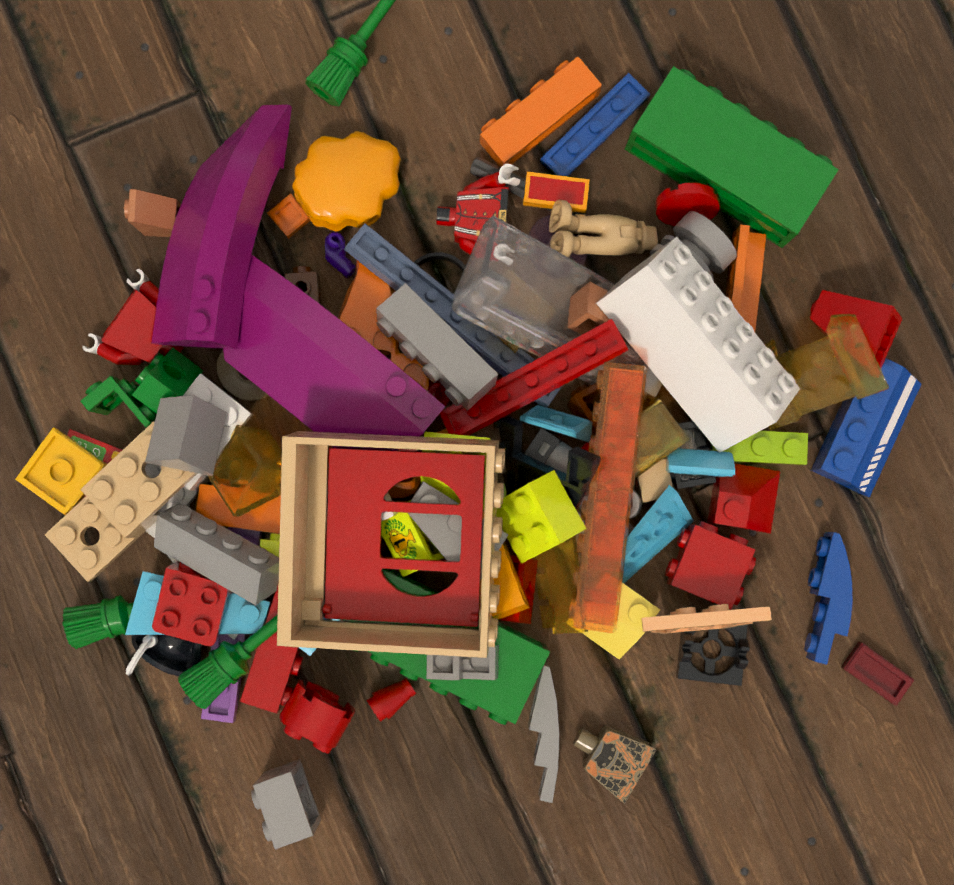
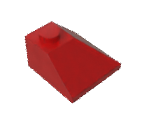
M735 464V475L733 477L715 476L716 483H713L707 523L771 534L780 471Z

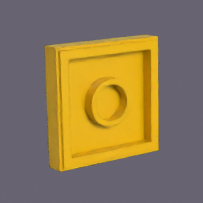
M53 427L15 480L66 515L85 497L80 489L107 464L62 431Z

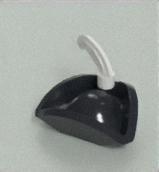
M132 635V645L136 653L128 664L125 674L128 676L132 674L142 657L155 668L168 674L179 676L200 662L201 644L168 635Z

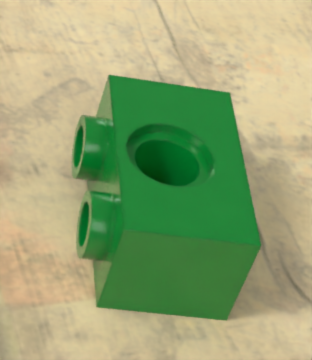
M172 347L165 356L159 353L150 365L144 368L135 380L139 386L132 396L157 414L160 398L183 396L199 374H202L203 370Z

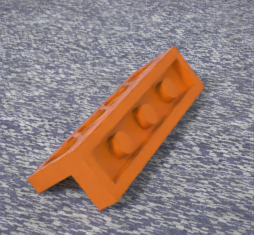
M741 224L732 235V244L736 249L737 257L729 264L726 297L732 301L734 308L753 327L755 332L766 234L749 232L750 225Z

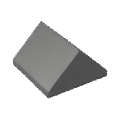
M195 395L160 398L145 463L213 476L227 412Z

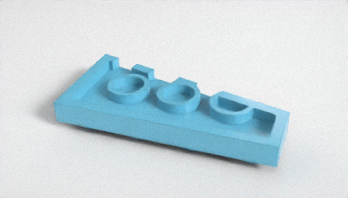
M147 571L142 572L125 635H165L155 632L152 628L164 578L163 575ZM235 593L230 594L227 598L219 634H254L265 625L271 602L263 600L259 604L254 605Z

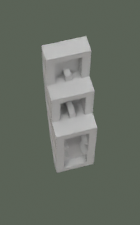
M545 663L538 677L528 720L529 730L539 732L533 756L534 765L544 767L538 791L539 800L553 803L558 772L559 723L557 699L549 664Z

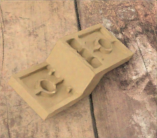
M154 421L80 489L86 497L45 534L50 542L87 582L93 581L157 521V515L160 514L158 510L198 474L161 466V472L155 478H150L146 474L145 467L147 463H145ZM90 527L96 528L100 534L99 541L95 545H89L85 541V532Z

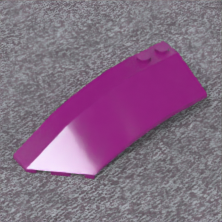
M262 105L199 167L184 196L168 243L160 279L152 344L237 349L245 284L255 238L279 169H284L292 110L290 105Z
M251 254L245 284L237 349L223 348L224 361L248 378L313 432L420 437L445 406L340 319ZM332 446L333 448L398 451V449L394 448Z

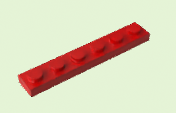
M610 319L497 380L496 385L468 411L461 404L459 406L453 404L442 410L439 414L448 434L469 436L625 353L629 349L613 319Z

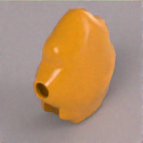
M359 131L349 134L344 139L322 136L309 146L306 160L298 163L295 167V180L292 185V189L295 192L294 196L315 227H324L338 232L346 226L361 228L364 223L369 226L381 217L383 202L392 198L398 192L400 185L398 171L401 161L399 151L390 142L373 138Z

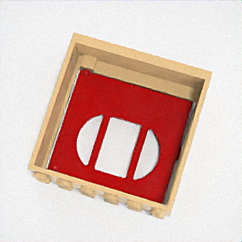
M297 431L282 436L277 646L487 658L489 648L495 647L498 637V619L492 618V613H497V605H499L500 585H494V578H498V573L500 572L501 551H495V543H499L502 537L503 519L502 517H496L497 508H501L504 497V483H498V473H502L505 467V449L499 448V440ZM329 446L394 448L398 449V451L329 448ZM418 450H438V451H460V452H482V453H487V454H486V479H485V505H484V530H483V555H482V580H481V606H480V610H479V600H480V574H481V549H482V524H483V498H484L485 455H478V454H456V453H435V452H418ZM424 476L440 480L448 485L456 493L461 503L387 501L384 497L398 482L411 477ZM382 512L460 515L462 517L460 560L446 561L382 557ZM382 569L456 572L458 576L446 589L432 595L418 596L405 593L396 588L385 577ZM324 618L478 627L479 622V629L324 620Z

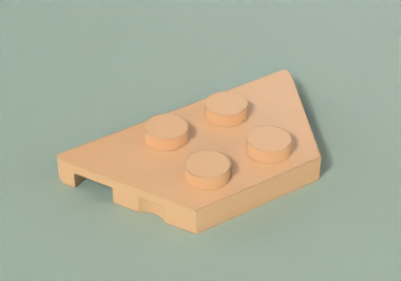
M728 604L708 606V609H703L701 613H696V607L676 609V611L670 612V615L644 617L641 620L643 632L651 631V633L667 634L731 628L753 624V622L770 621L772 618L770 607L729 610Z

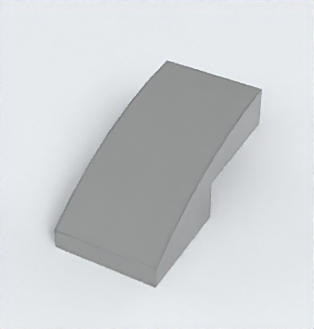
M499 645L489 648L487 658L427 655L426 679L496 680L498 679Z

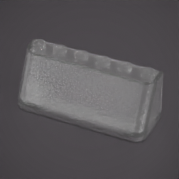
M493 215L482 226L454 293L452 309L464 319L540 358L581 336V334L567 327L570 297L589 282L607 291L615 284ZM622 336L629 349L628 351L578 378L591 385L599 382L603 388H609L612 369L636 371L645 362Z

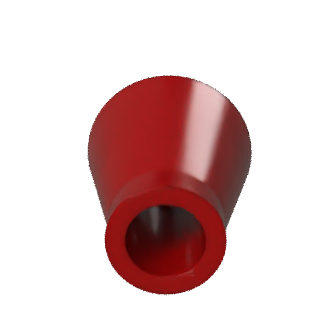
M407 678L400 682L372 692L373 696L366 701L381 722L385 718L389 720L411 697L416 695V692Z

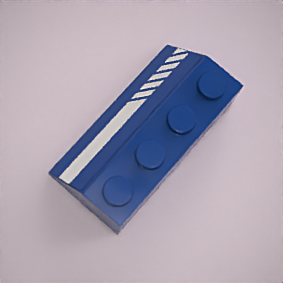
M885 359L878 377L871 376L859 365L811 471L861 495L870 497L920 389L921 383L905 367L889 359Z

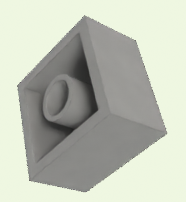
M298 759L265 771L254 783V790L251 791V796L257 810L261 809L265 819L262 822V828L268 842L272 841L274 848L278 849L313 836L321 821V817L301 760Z

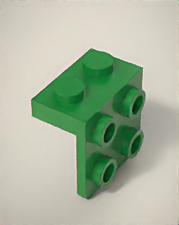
M110 376L104 382L98 381L86 390L87 396L80 401L89 412L106 416L124 402L146 428L153 421L155 422L157 415L132 396L138 385L133 381L130 383L125 378L121 380Z

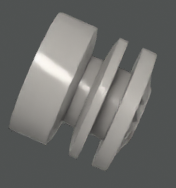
M689 211L673 228L675 236L678 237L683 245L689 248L692 256L711 275L713 281L714 278L711 271L721 274L737 257L736 249L723 231L712 221L695 211ZM666 235L661 240L662 245L657 244L650 254H654L675 237Z

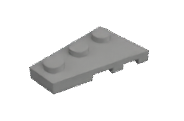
M424 481L410 501L459 504ZM408 513L444 556L446 561L460 560L462 517L460 515ZM483 519V524H482V549H481V574H480V580L482 579V555H483L484 519ZM503 531L500 542L495 543V551H499L508 536Z

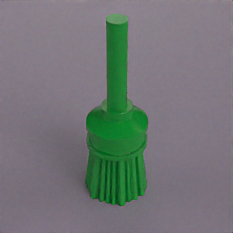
M380 0L356 35L351 34L348 39L337 37L334 40V45L326 52L328 56L306 78L305 84L314 94L318 95L328 104L340 107L354 78L358 77L363 66L368 64V58L364 53L367 48L366 41L396 0Z
M118 595L112 599H102L101 603L64 608L62 624L69 645L78 649L107 637L116 638L117 635H125L134 602L128 603L122 595Z
M278 614L244 642L238 641L234 645L227 641H222L219 647L209 652L207 658L179 675L178 682L197 707L204 710L207 709L231 683H237L241 676L249 673L247 660L252 657L251 652L277 632Z

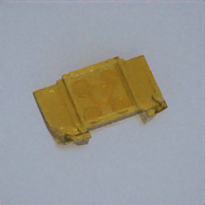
M855 314L831 315L830 322L826 328L827 337L778 355L774 338L765 344L774 353L775 358L786 372L793 376L800 388L777 422L768 426L770 430L799 421L802 415L855 396L858 400L889 389V385Z

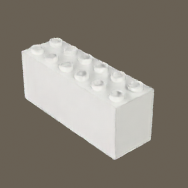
M677 236L628 272L596 303L609 320L613 319L622 336L719 453L776 423L800 390L793 376L786 372L775 358L774 353L764 345L754 332L753 327L743 319L734 308L732 301L721 292L713 282L711 275L699 265L689 248L683 245Z

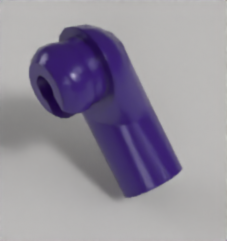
M334 231L325 238V258L329 264L348 279L356 271V265L346 258L344 250L345 240L342 234Z

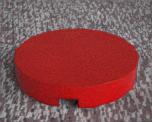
M682 183L678 185V189L670 191V188H667L657 197L655 203L656 215L659 220L675 226L689 211H695L711 220L718 214L720 209L719 195L714 193L712 187L705 184Z

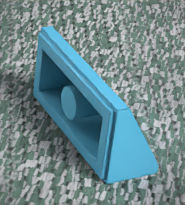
M540 405L535 406L520 416V421L582 441H591L592 421Z
M669 448L667 450V473L733 477L735 475L734 459L730 452L719 453L718 451Z

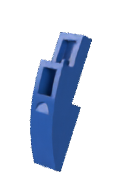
M825 532L824 537L819 538L816 545V555H818L816 568L813 567L808 577V586L811 587L809 593L821 596V600L814 606L812 619L815 621L813 632L807 635L804 650L807 652L806 658L826 665L835 633L848 637L853 602L852 578L847 552L841 535L835 532Z

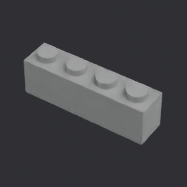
M406 283L376 308L378 321L376 324L380 331L387 337L393 336L400 343L399 348L403 354L410 360L415 358L423 366L422 371L427 378L434 383L438 381L446 389L445 394L455 405L459 406L461 404L468 411L496 385L498 373Z
M181 503L157 515L154 547L254 605L259 604L277 591L279 557Z

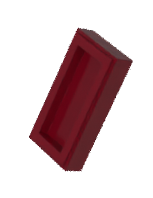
M859 641L841 666L846 672L895 706L898 705L914 682L913 678Z

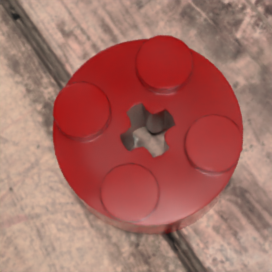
M299 680L279 718L286 725L283 731L287 735L297 740H301L304 737L312 741V745L316 749L329 754L332 748L337 747L356 711L348 702L345 707L338 703L340 696L309 681L304 686L303 680Z

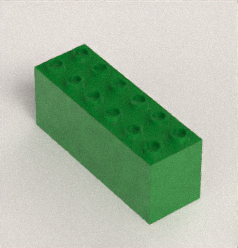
M674 66L636 123L624 149L679 184L701 183L712 187L714 193L719 195L720 210L742 224L750 225V229L766 234V239L780 248H783L798 235L839 170L833 166L832 161L821 154L815 155L807 150L800 140L794 137H786L778 132V128L773 123L767 120H759L751 115L750 110L744 105L730 102L723 97L722 92L713 86L706 87L698 82L696 77L688 70H679Z
M382 569L388 581L405 593L418 596L438 593V591L407 576L402 577L401 573L393 569ZM343 619V621L479 629V622L478 627ZM498 621V637L495 644L499 645L498 679L496 680L426 679V654L368 652L372 653L370 659L384 666L392 663L401 668L399 673L414 681H417L420 677L430 682L429 688L445 696H447L448 692L459 696L458 702L472 710H477L479 706L489 712V718L506 725L508 721L516 724L549 656L550 650L547 645Z

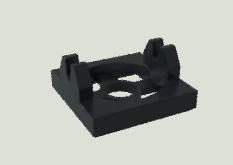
M748 625L724 628L731 634L736 647L723 645L722 641L718 639L719 629L708 630L707 637L703 638L700 643L693 642V635L696 631L681 632L676 677L678 679L742 686L743 669H746L748 665L746 653L750 650L749 642L746 640ZM709 640H715L720 646V652L714 658H707L703 654V645ZM691 652L699 653L705 660L704 672L693 665ZM722 656L735 657L727 669L720 673H714L715 662L720 660Z

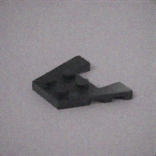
M505 416L495 421L493 426L494 428H499L501 438L499 448L505 449L507 472L503 473V478L507 491L506 494L509 495L524 485L555 470L575 509L578 511L601 462V457L582 448L575 447L569 450L566 474L521 452L523 422L510 416Z

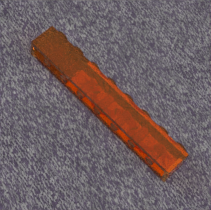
M604 362V370H598L596 388L601 390L600 403L595 402L593 407L592 420L597 422L596 435H591L589 452L600 456L601 462L588 487V501L583 500L581 507V520H586V529L584 534L579 533L577 541V553L582 554L580 566H575L573 574V585L578 586L576 599H571L569 618L574 619L573 628L614 633L617 630L648 371L645 366Z

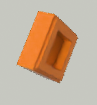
M291 193L267 212L268 216L288 239L311 221Z

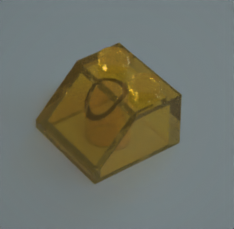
M236 425L231 434L230 441L216 461L213 476L208 475L233 516L239 517L281 495L282 449L269 431Z

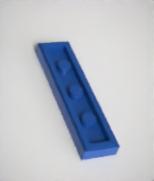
M628 73L540 159V162L553 175L569 177L649 99L651 94Z

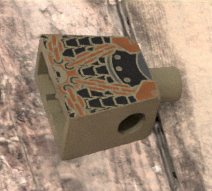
M607 725L602 727L598 736L581 728L573 741L575 747L587 753L582 761L583 768L624 804L656 752L655 747L648 741Z

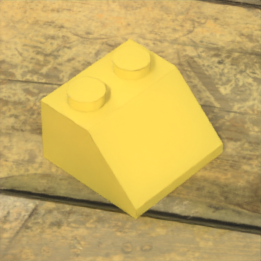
M603 570L567 623L620 660L645 633L642 629L641 618L655 617L660 609Z

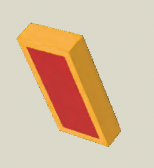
M527 171L523 205L552 209L556 200H566L570 203L572 212L585 213L587 210L590 179Z

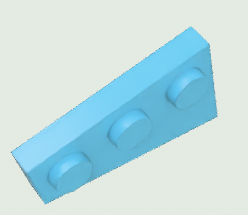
M670 485L666 488L624 540L622 561L612 559L607 561L608 567L622 583L631 578L677 537L684 528L686 529L694 521L674 488Z

